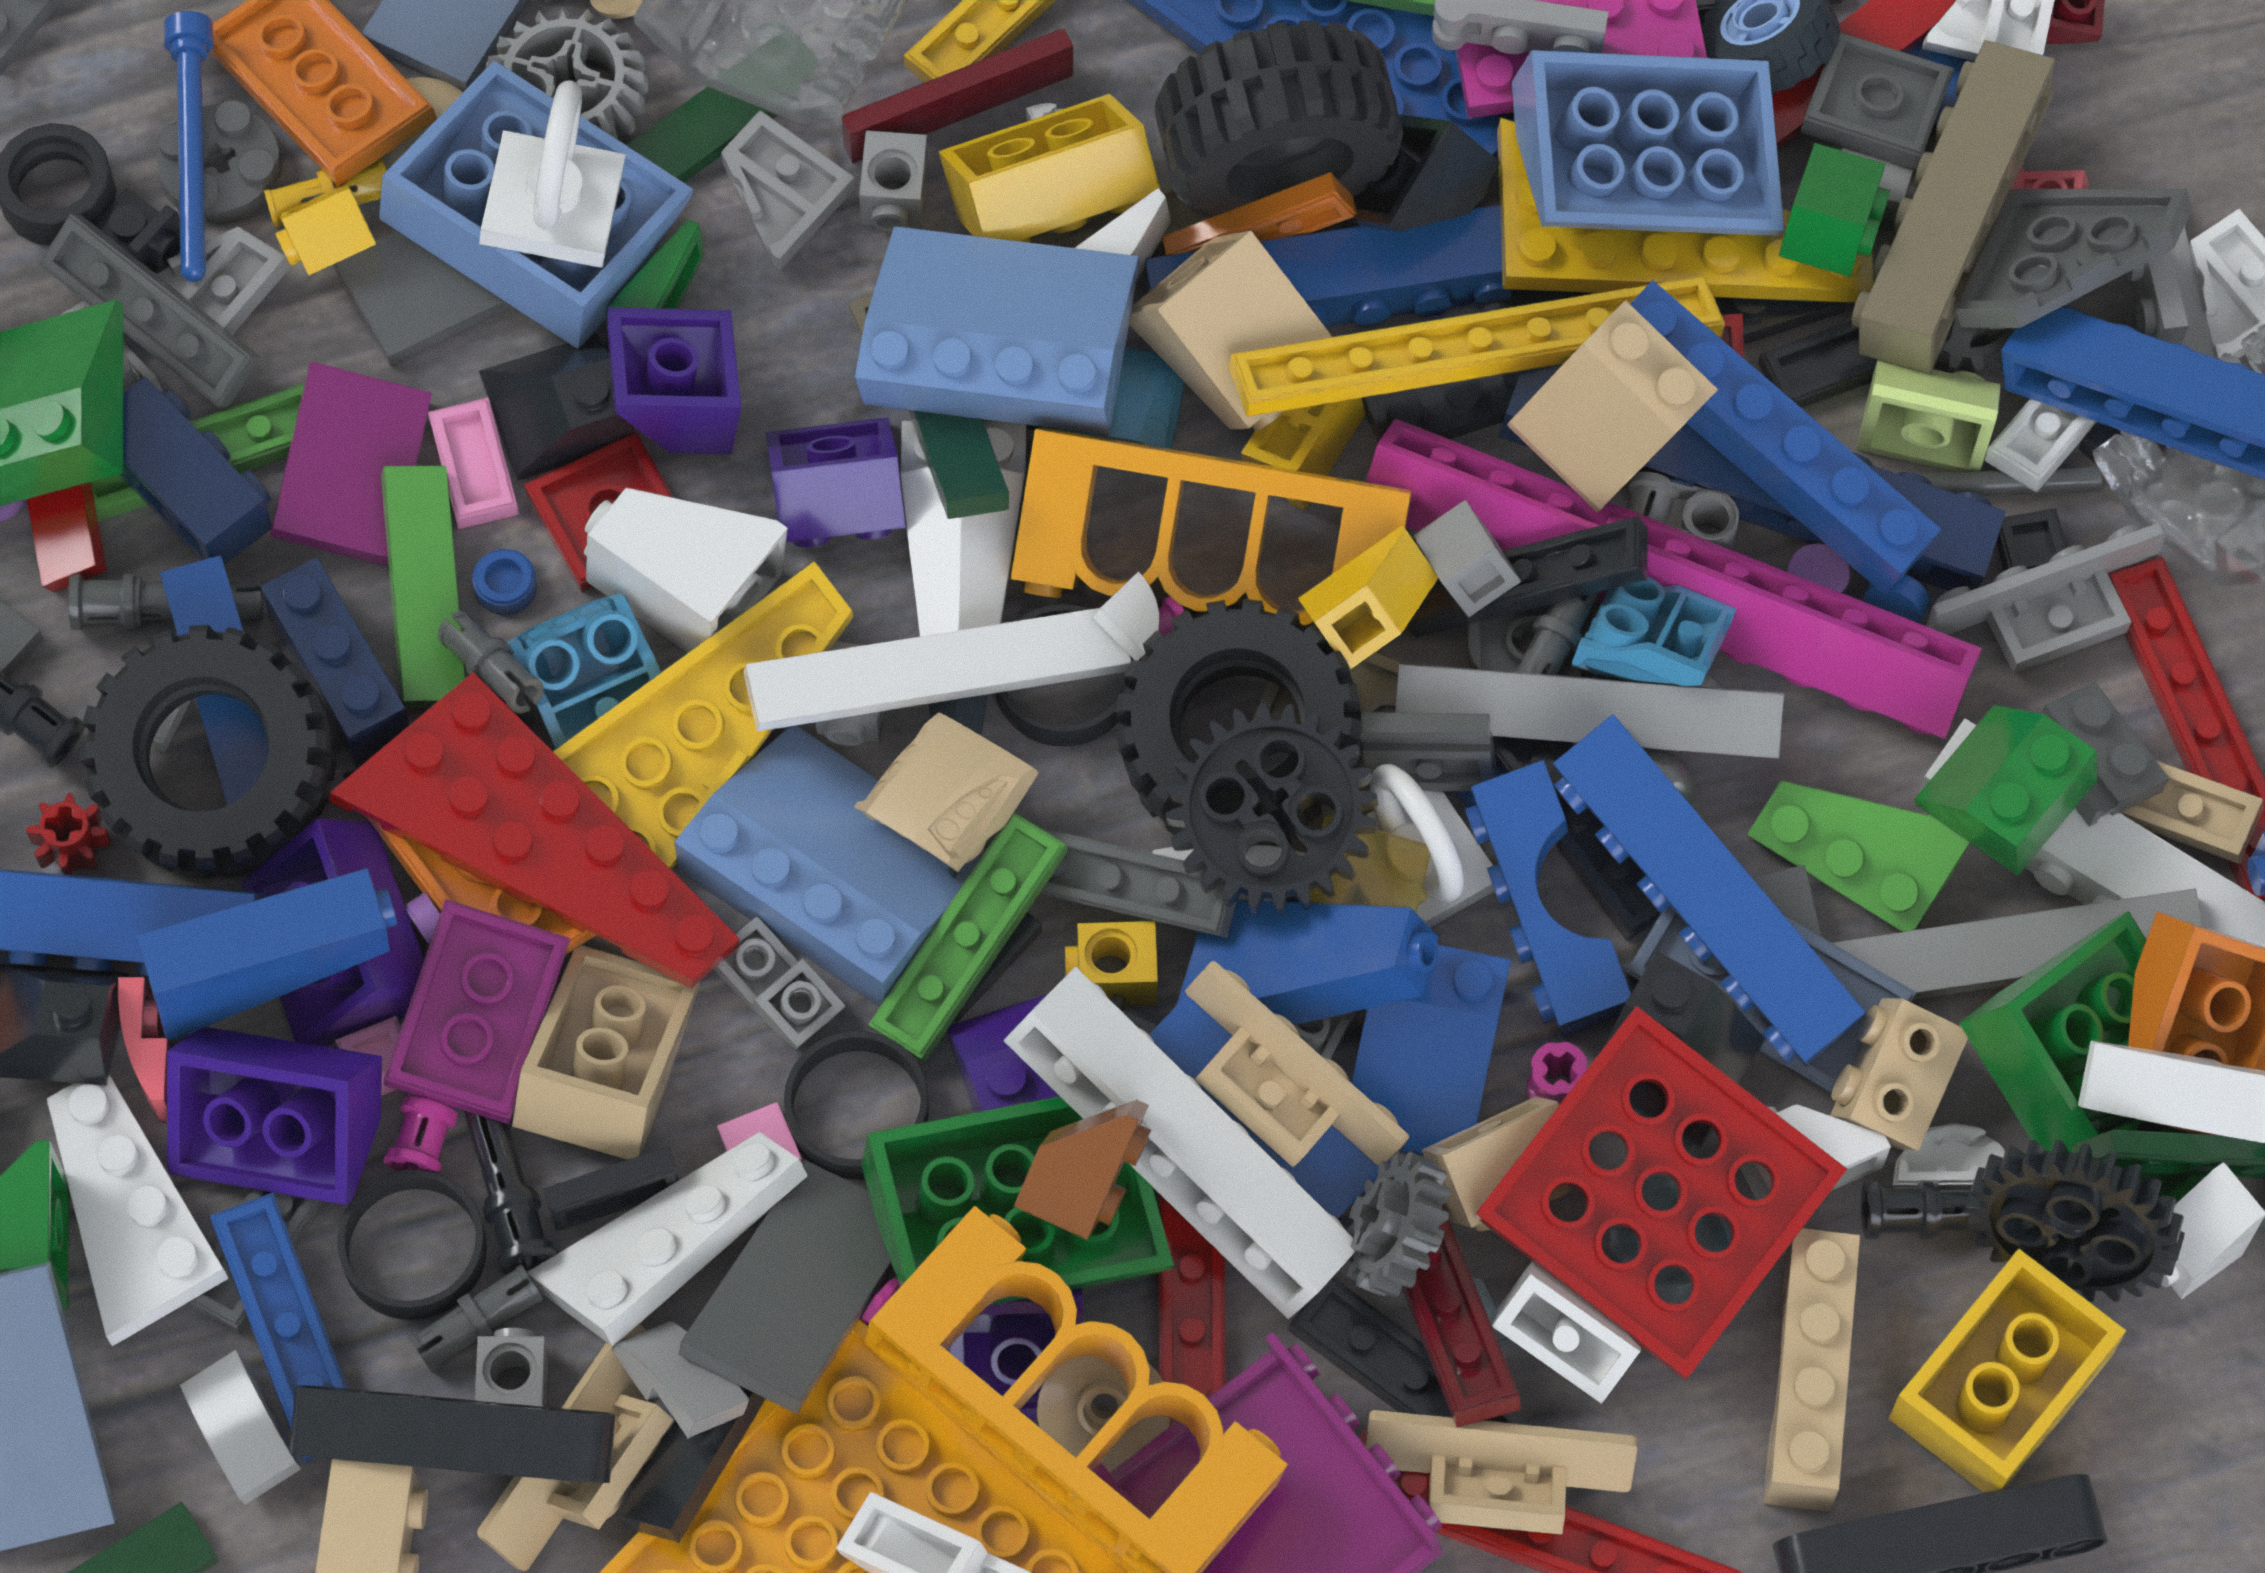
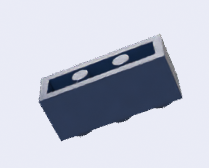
M144 376L123 392V473L119 475L201 560L221 555L224 565H226L271 529L272 524L266 503L271 500L269 493L253 473L246 470L240 474L228 462L231 459L229 452L212 431L207 429L200 433L188 421L191 419L188 409L172 390L166 389L161 393Z
M316 557L261 585V590L270 619L300 671L318 692L325 705L324 711L357 768L409 726V721L404 705L319 559Z

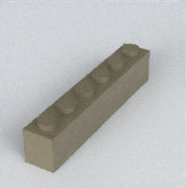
M1984 40L1975 62L1966 61L1964 63L1956 87L1957 102L1954 108L1945 106L1938 121L1935 136L1938 144L1933 153L1925 151L1920 159L1915 176V187L1918 188L1913 199L1904 197L1898 208L1894 223V233H1897L1892 245L1883 244L1878 252L1873 269V279L1876 281L1871 292L1862 290L1855 303L1851 323L1853 327L1859 328L1860 355L1927 374L1931 373L1957 314L1955 308L2008 194L2013 188L2053 97L2055 58Z

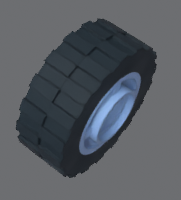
M1716 0L1711 10H1707L1703 17L1704 22L1701 26L1707 58L1769 61L1772 95L1783 89L1788 90L1796 86V83L1801 80L1808 79L1815 74V70L1822 64H1825L1831 57V51L1837 47L1839 42L1837 35L1841 32L1838 18L1828 0Z

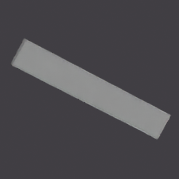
M1400 663L1395 713L1490 714V732H1492L1493 736L1576 743L1610 715L1614 714L1642 748L1779 759L1784 693Z
M2194 888L1833 942V944L1917 992L1915 999L2009 986L2127 911L2131 913L2146 939L2157 911L2203 926L2197 889Z

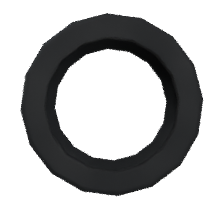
M48 123L28 128L11 139L0 153V206L4 218L18 235L36 244L50 246L70 214L82 215L93 224L115 200L116 187L106 151L93 135L74 125ZM56 159L73 160L88 169L91 177L90 187L81 199L68 207L53 211L34 209L26 205L20 197L19 184L30 170L41 163Z

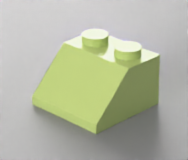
M1877 359L1856 450L1954 472L1980 471L1997 419L2000 384L1985 381L1981 376L1971 372L1947 373L1932 369L1931 373L1927 374Z

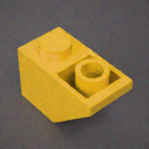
M1401 525L1300 596L1298 600L1333 650L1341 651L1351 670L1403 632L1439 577L1404 526Z

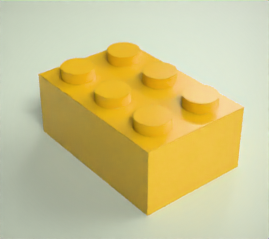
M1110 93L938 151L957 219L973 236L1029 243L1030 237L1050 230L1055 233H1064L1079 229L1087 223L1088 217L1106 211L1124 213L1158 188L1160 189L1143 124Z
M2018 1249L1898 1395L1889 1420L1983 1493L2005 1489L2114 1355L2126 1330L2022 1250Z

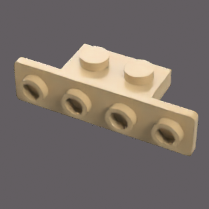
M1211 961L1185 990L1186 994L1232 1035L1195 1080L1292 1167L1303 1159L1331 1125L1378 1166L1382 1161L1387 1162L1407 1142L1409 1135L1398 1125L1395 1116L1386 1107L1368 1099L1349 1082L1347 1074L1337 1063L1320 1056L1300 1038L1296 1027L1288 1019L1272 1013L1252 995L1246 982L1236 973L1225 970L1215 961Z
M639 1323L620 1341L647 1330ZM607 1342L562 1408L616 1414L610 1483H588L514 1476L478 1528L477 1535L516 1569L526 1571L530 1568L562 1519L599 1530L605 1520L618 1510L623 1501L624 1492L643 1464L653 1457L661 1444L662 1436L674 1420L657 1404L644 1401V1396L614 1354V1346L612 1347Z
M1373 1410L1369 1413L1365 1443L1367 1449L1378 1443L1394 1462L1398 1470L1430 1473L1428 1505L1441 1523L1551 1534L1563 1533L1566 1487L1628 1492L1632 1485L1637 1454V1438L1633 1435L1491 1421H1479L1456 1428L1453 1418L1379 1410Z

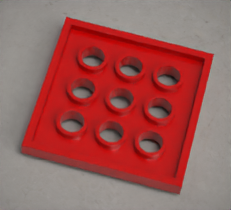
M1636 1006L1477 1210L1474 1217L1624 1330L1638 1345L1675 1374L1686 1380L1837 1184L1847 1168ZM1640 1082H1651L1658 1085L1666 1098V1106L1663 1113L1653 1118L1638 1115L1632 1109L1629 1101L1630 1091L1634 1085ZM1700 1122L1714 1129L1719 1143L1718 1149L1712 1157L1706 1159L1695 1158L1685 1150L1682 1143V1134L1686 1126ZM1609 1133L1617 1136L1623 1142L1626 1149V1158L1622 1166L1613 1170H1606L1598 1167L1592 1161L1589 1154V1146L1595 1136ZM1747 1163H1755L1766 1169L1771 1178V1188L1765 1198L1751 1200L1740 1194L1735 1185V1175L1740 1166ZM1662 1174L1670 1177L1675 1182L1679 1197L1672 1209L1658 1211L1647 1205L1642 1196V1186L1647 1177ZM1570 1185L1581 1191L1586 1201V1209L1580 1219L1573 1222H1565L1553 1215L1549 1207V1196L1556 1187ZM1716 1215L1728 1223L1731 1229V1241L1725 1250L1711 1252L1699 1245L1695 1237V1226L1701 1217ZM1614 1226H1623L1630 1229L1636 1235L1639 1248L1636 1257L1632 1261L1617 1263L1605 1255L1602 1249V1237L1607 1229ZM1676 1267L1688 1275L1691 1281V1293L1685 1302L1669 1304L1658 1296L1655 1290V1278L1661 1269Z

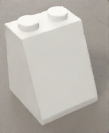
M625 488L613 504L608 500L603 501L593 512L585 526V532L588 533L587 546L584 550V555L587 556L586 580L606 596L620 592L623 593L634 616L683 651L689 653L762 600L779 579L783 571L788 528L777 520Z

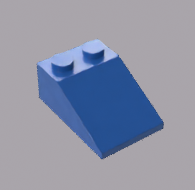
M1438 945L1437 961L1434 968L1428 974L1422 996L1367 1008L1352 1084L1372 1102L1386 1107L1395 1116L1398 1125L1409 1135V1139L1398 1150L1399 1152H1411L1424 1157L1422 1149L1477 1124L1506 989L1510 959Z

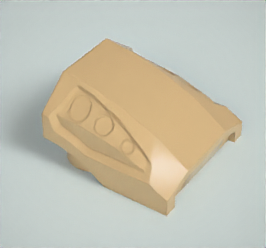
M938 712L924 724L916 738L894 760L864 801L857 802L854 808L872 821L876 820L880 824L888 826L903 838H908L923 850L937 857L948 867L959 872L965 863L972 861L981 853L986 840L1006 825L1039 772L998 745Z

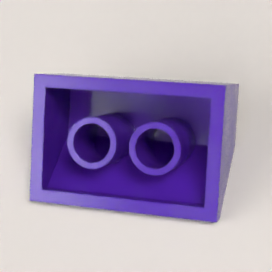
M316 819L241 882L243 891L264 892L266 897L368 868L374 890L387 887L397 920V925L386 928L390 951L280 996L295 1042L326 1047L336 1043L335 1040L394 1016L399 1020L406 1015L417 984L424 958L381 837L370 822Z
M211 1027L197 1030L167 1051V1174L348 1205L354 1198L381 1120L382 1056Z

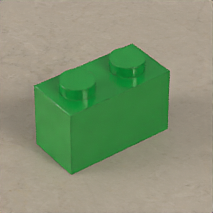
M1814 143L1793 203L1778 256L1851 277L1857 255L1870 257L1891 191L1879 187L1886 164Z

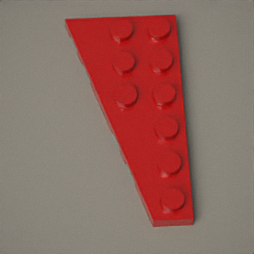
M474 672L330 792L329 802L348 812L354 809L381 823V829L401 839L405 836L441 854V860L530 906L533 902L561 916L563 923L582 933L585 930L592 932L621 947L623 954L689 988H693L738 948L740 938Z

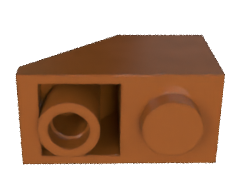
M1134 1100L1050 1131L1038 1148L1014 1207L1085 1239L1089 1238L1099 1221L1110 1226L1126 1191L1125 1188L1115 1184L1123 1164L1127 1162L1136 1166L1152 1129L1141 1125L1149 1105L1142 1101Z

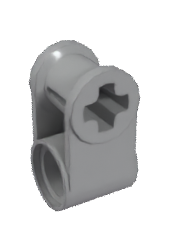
M1638 472L1630 479L1628 491L1631 494L1628 510L1647 516L1649 509H1651L1649 518L1735 551L1739 511L1736 503L1729 495L1716 490L1692 486L1691 488L1670 482L1669 477L1653 472ZM1704 523H1710L1719 526L1723 531L1716 534H1705L1698 531L1696 527Z

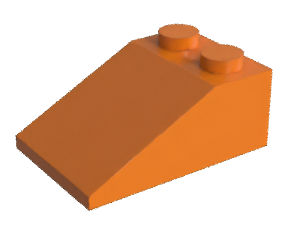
M2157 911L2135 971L2128 1046L2213 1059L2225 1065L2265 1071V947ZM2165 1125L2191 1134L2217 1135Z

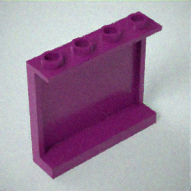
M1274 1332L1265 1337L1270 1351L1207 1399L1218 1412L1223 1427V1434L1235 1421L1247 1431L1256 1429L1276 1444L1281 1453L1280 1458L1288 1465L1278 1485L1202 1573H1419L1443 1554L1435 1533L1443 1527L1440 1520L1419 1494L1408 1500L1394 1481L1401 1476V1473L1378 1443L1370 1449L1365 1447L1353 1432V1430L1360 1426V1422L1340 1395L1335 1393L1327 1399L1312 1380L1318 1377L1320 1373L1304 1350L1297 1343L1286 1349ZM1177 1421L1110 1473L1102 1462L1092 1472L1146 1517L1151 1519L1199 1463L1200 1450L1196 1437L1186 1425Z

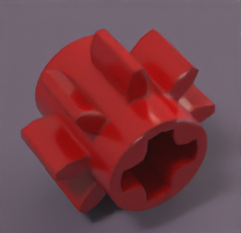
M71 793L67 794L64 802H58L51 806L43 802L39 804L42 812L39 825L26 827V833L30 842L40 846L34 853L39 867L43 869L54 862L65 875H72L74 870H79L86 866L96 870L98 865L95 856L98 847L111 845L107 829L97 827L102 821L100 817L101 811L97 804L90 805L83 810L76 804Z

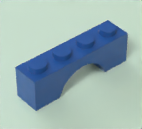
M1544 760L1471 786L1476 805L1466 808L1465 812L1477 844L1480 845L1490 841L1498 862L1497 865L1487 868L1499 904L1512 900L1520 924L1509 927V931L1520 961L1524 964L1534 960L1542 984L1531 987L1543 1023L1546 1024L1556 1020L1563 1037L1618 1017L1631 992L1611 939L1589 938L1565 929L1549 915L1539 897V875L1544 860L1553 846L1568 833L1566 818Z

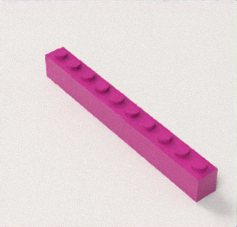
M1396 418L1377 444L1366 479L1368 483L1413 490L1407 527L1417 531L1422 530L1441 515L1466 500L1492 533L1502 550L1639 516L1648 527L1649 577L1656 580L1662 587L1680 585L1737 609L1719 649L1729 658L1743 664H1756L1779 673L1786 680L1797 686L1814 687L1840 697L1846 704L1855 709L1863 711L1873 710L1898 720L1906 728L1916 733L1933 734L1946 739L1982 648L1616 504L1608 502L1597 513L1570 486ZM1607 590L1602 591L1601 595L1596 599L1597 602L1603 603Z

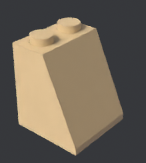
M1252 231L1213 237L1133 304L1129 325L1230 430L1246 429L1252 426L1255 431H1258L1274 421L1283 412L1279 411L1246 417L1228 368L1231 354L1332 337Z
M1625 300L1510 420L1507 426L1598 513L1718 389Z

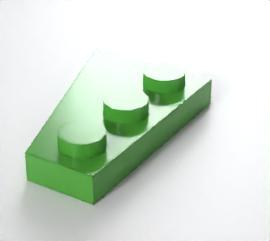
M1782 780L1747 834L1796 866L1805 865L1806 872L1902 932L1918 930L1971 845L1970 842L1933 816Z

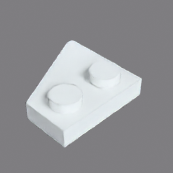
M1956 0L1941 20L1924 39L1922 49L1975 61L1984 40L2043 55L2054 0Z
M2237 209L2192 239L2189 245L2216 358L2228 363H2233L2265 341V238L2240 209Z

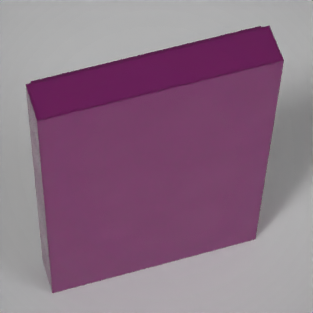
M311 361L307 369L269 537L389 567L381 473L384 466H416L432 393Z
M445 899L384 1077V1086L510 1124L516 1104L520 1072L546 1015L570 938Z

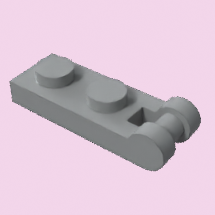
M1435 0L1432 39L1438 47L1447 51L1457 50L1467 42L1493 46L1496 50L1507 54H1521L1525 51L1531 52V50L1602 53L1609 11L1535 0Z

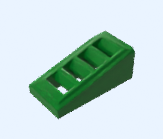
M687 219L622 289L608 307L678 309L705 255L699 223Z

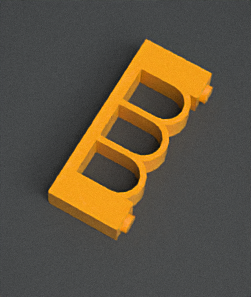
M1039 427L1035 429L1011 579L1025 581V593L1051 598H1061L1063 588L1071 590L1079 585V578L1091 589L1108 596H1113L1130 580H1117L1104 575L1093 565L1087 552V530L1098 466L1168 478L1156 553L1150 568L1142 576L1149 586L1159 577L1167 594L1178 604L1195 611H1208L1206 603L1225 600L1227 607L1235 603L1246 592L1249 599L1263 601L1265 611L1277 613L1280 605H1277L1266 595L1260 582L1259 572L1271 495L1343 508L1333 574L1401 525L1406 529L1413 490ZM1184 481L1256 493L1241 575L1238 582L1231 589L1220 594H1201L1189 589L1179 579L1173 566V547ZM1290 609L1299 613L1300 624L1305 626L1313 622L1305 609Z
M974 1206L869 1322L864 1343L1138 1572L1202 1573L1278 1485L1288 1465L1280 1458L1279 1448L1262 1432L1256 1429L1247 1431L1236 1421L1223 1434V1427L1214 1406L1202 1393L1185 1384L1160 1382L1149 1385L1150 1368L1145 1352L1132 1335L1109 1323L1089 1321L1075 1325L1077 1308L1070 1288L1061 1277L1041 1264L1023 1262L1022 1259L1026 1247L1020 1243L1021 1238L1014 1227L1002 1217L991 1214L988 1217ZM1009 1296L1028 1298L1041 1305L1051 1317L1055 1338L1010 1389L1001 1396L947 1350L983 1309L995 1300ZM1080 1356L1098 1357L1112 1364L1121 1374L1128 1392L1127 1400L1081 1453L1074 1457L1019 1410L1056 1368L1068 1359ZM1153 1416L1170 1417L1186 1425L1196 1437L1200 1450V1461L1151 1519H1149L1092 1472V1470L1127 1430L1138 1421Z

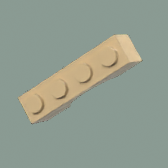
M1802 1228L1785 1251L1780 1305L1782 1319L1781 1355L1774 1415L1768 1442L1763 1504L1830 1512L1838 1494L1860 1235Z

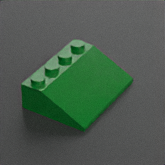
M116 299L1 331L0 506L122 474L123 304Z
M2129 911L2118 915L2009 985L1959 1022L2029 1138L2038 1142L2046 1151H2052L2055 1140L2060 1139L2066 1145L2068 1151L2073 1152V1144L2110 1130L2191 1134L2159 1123L2078 1106L2090 1041L2128 1046L2134 976L2147 940ZM2139 1173L2138 1176L2140 1181L2159 1179L2162 1183L2158 1196L2175 1197V1204L2204 1178V1176Z
M1060 1096L872 1132L867 1135L861 1165L876 1223L900 1286L905 1283L974 1206L988 1217L991 1214H995L1010 1223L1018 1232L1021 1238L1020 1243L1026 1247L1022 1261L1041 1264L1057 1273L1070 1290L1172 1270L1174 1264L1153 1188L1127 1162H1124L1115 1183L1125 1188L1126 1191L1110 1226L1099 1221L1088 1239L1014 1207L1038 1148L1050 1131L1083 1119ZM1017 1296L1004 1297L995 1300L988 1306L1027 1298Z

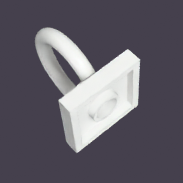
M564 81L558 86L553 99L545 138L503 130L480 230L479 244L603 268L626 154L576 145L582 105V90L576 82Z
M1383 764L1378 766L1372 772L1373 780L1370 782L1369 788L1370 792L1377 794L1378 806L1374 808V811L1366 815L1376 820L1377 832L1358 834L1357 836L1369 847L1370 854L1368 858H1358L1350 855L1347 858L1352 867L1357 869L1354 893L1361 904L1367 906L1412 908L1431 928L1493 893L1494 888L1487 868L1493 865L1480 845L1477 844L1475 838L1444 792L1423 791L1407 772L1395 765Z

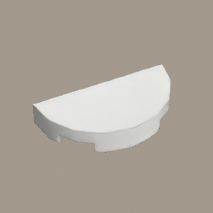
M1958 1123L1930 1127L1919 1151L1904 1150L1897 1159L1893 1168L1891 1187H1917L1921 1180H1932L1933 1183L1939 1184L1941 1190H1971L1977 1169L1979 1167H1986L1988 1157L1991 1154L2003 1158L2005 1150L1998 1142L1986 1136V1131L1979 1127Z

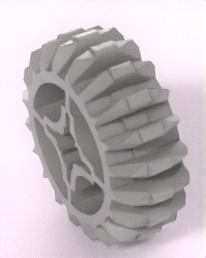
M563 6L558 14V19L548 21L547 17L539 10L535 17V26L530 28L517 21L513 29L515 39L499 36V42L496 45L498 55L488 56L486 68L495 60L552 98H554L556 90L562 82L573 81L575 77V82L582 90L580 116L617 140V135L632 137L635 130L634 118H643L646 109L644 97L649 90L648 79L643 73L645 70L643 56L639 51L634 50L632 38L628 32L617 34L616 25L610 17L595 25L594 15L591 14L588 8L577 20L571 19L569 11ZM586 59L604 68L614 81L603 79L600 76V72L587 68Z

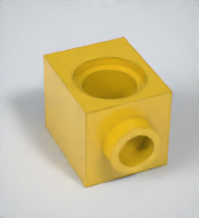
M348 183L281 213V220L285 229L275 233L291 267L302 262L308 276L376 245L373 234Z
M1155 921L1077 923V946H1065L1066 975L1076 966L1091 982L1097 984L1105 992L1111 1002L1115 994L1126 997V1004L1131 1006L1157 1005L1158 975ZM1116 956L1124 960L1127 966L1119 972L1106 973L1099 970L1094 964L1102 957Z

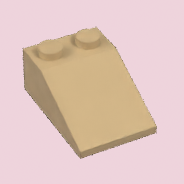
M583 945L574 949L521 1069L512 1127L627 1160L640 1156L656 1119L700 981L693 988H689L638 961Z

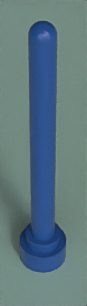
M182 11L171 14L165 19L164 46L171 53V58L177 62L181 274L189 282H198L204 277L206 272L202 62L206 60L207 53L213 48V21L203 13Z

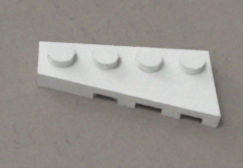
M110 1075L107 1085L73 1083L47 1098L105 1335L110 1344L114 1346L229 1278Z
M758 1132L528 1271L527 1274L541 1294L613 1347L808 1175L799 1158L761 1132Z

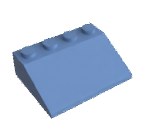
M1531 50L1512 80L1516 140L1542 227L1781 236L1785 231L1769 61Z
M494 60L382 176L379 219L579 349L606 320L605 311L607 307L646 265L692 197L693 188L580 116L576 145L626 154L603 268L479 244L480 230L503 130L545 138L554 99Z
M894 226L865 318L855 372V381L863 404L1110 435L1140 262L1139 256Z
M797 725L789 726L715 791L675 840L679 872L750 920L758 916L778 939L880 1007L985 851L982 850L975 859L965 863L956 877L953 878L948 871V866L937 857L923 850L908 838H903L888 826L882 825L876 820L872 821L854 808L857 802L864 801L879 781L878 779Z

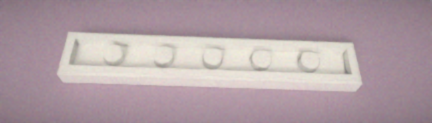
M1096 608L750 663L745 665L743 673L758 732L1122 673L1127 671L1131 659L1130 655L1092 618L1100 609Z

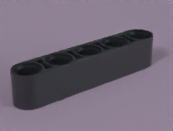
M297 1385L295 1387L290 1454L574 1482L610 1483L616 1414L339 1387Z
M2073 1474L1803 1531L1784 1537L1772 1546L1780 1573H1996L2083 1554L2103 1546L2108 1542L2089 1475Z

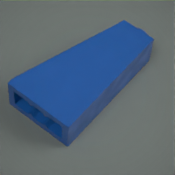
M368 868L136 936L166 1038L170 1041L389 952L390 947L386 928L397 925V920L387 887L374 890Z
M1238 899L1228 938L1198 932L1177 1005L1187 995L1185 992L1187 987L1211 961H1215L1223 969L1232 971L1240 976L1248 985L1252 995L1272 1013L1285 1017L1293 1025L1420 997L1423 995L1428 974L1434 968L1437 961V942L1439 937L1409 907L1311 903V909L1305 910L1299 902H1287L1285 914L1279 916L1273 901H1263L1257 915L1251 914L1248 900Z

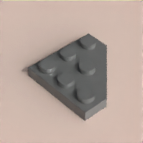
M2011 189L1955 308L1961 328H2021L2174 249L2192 209L2187 189Z

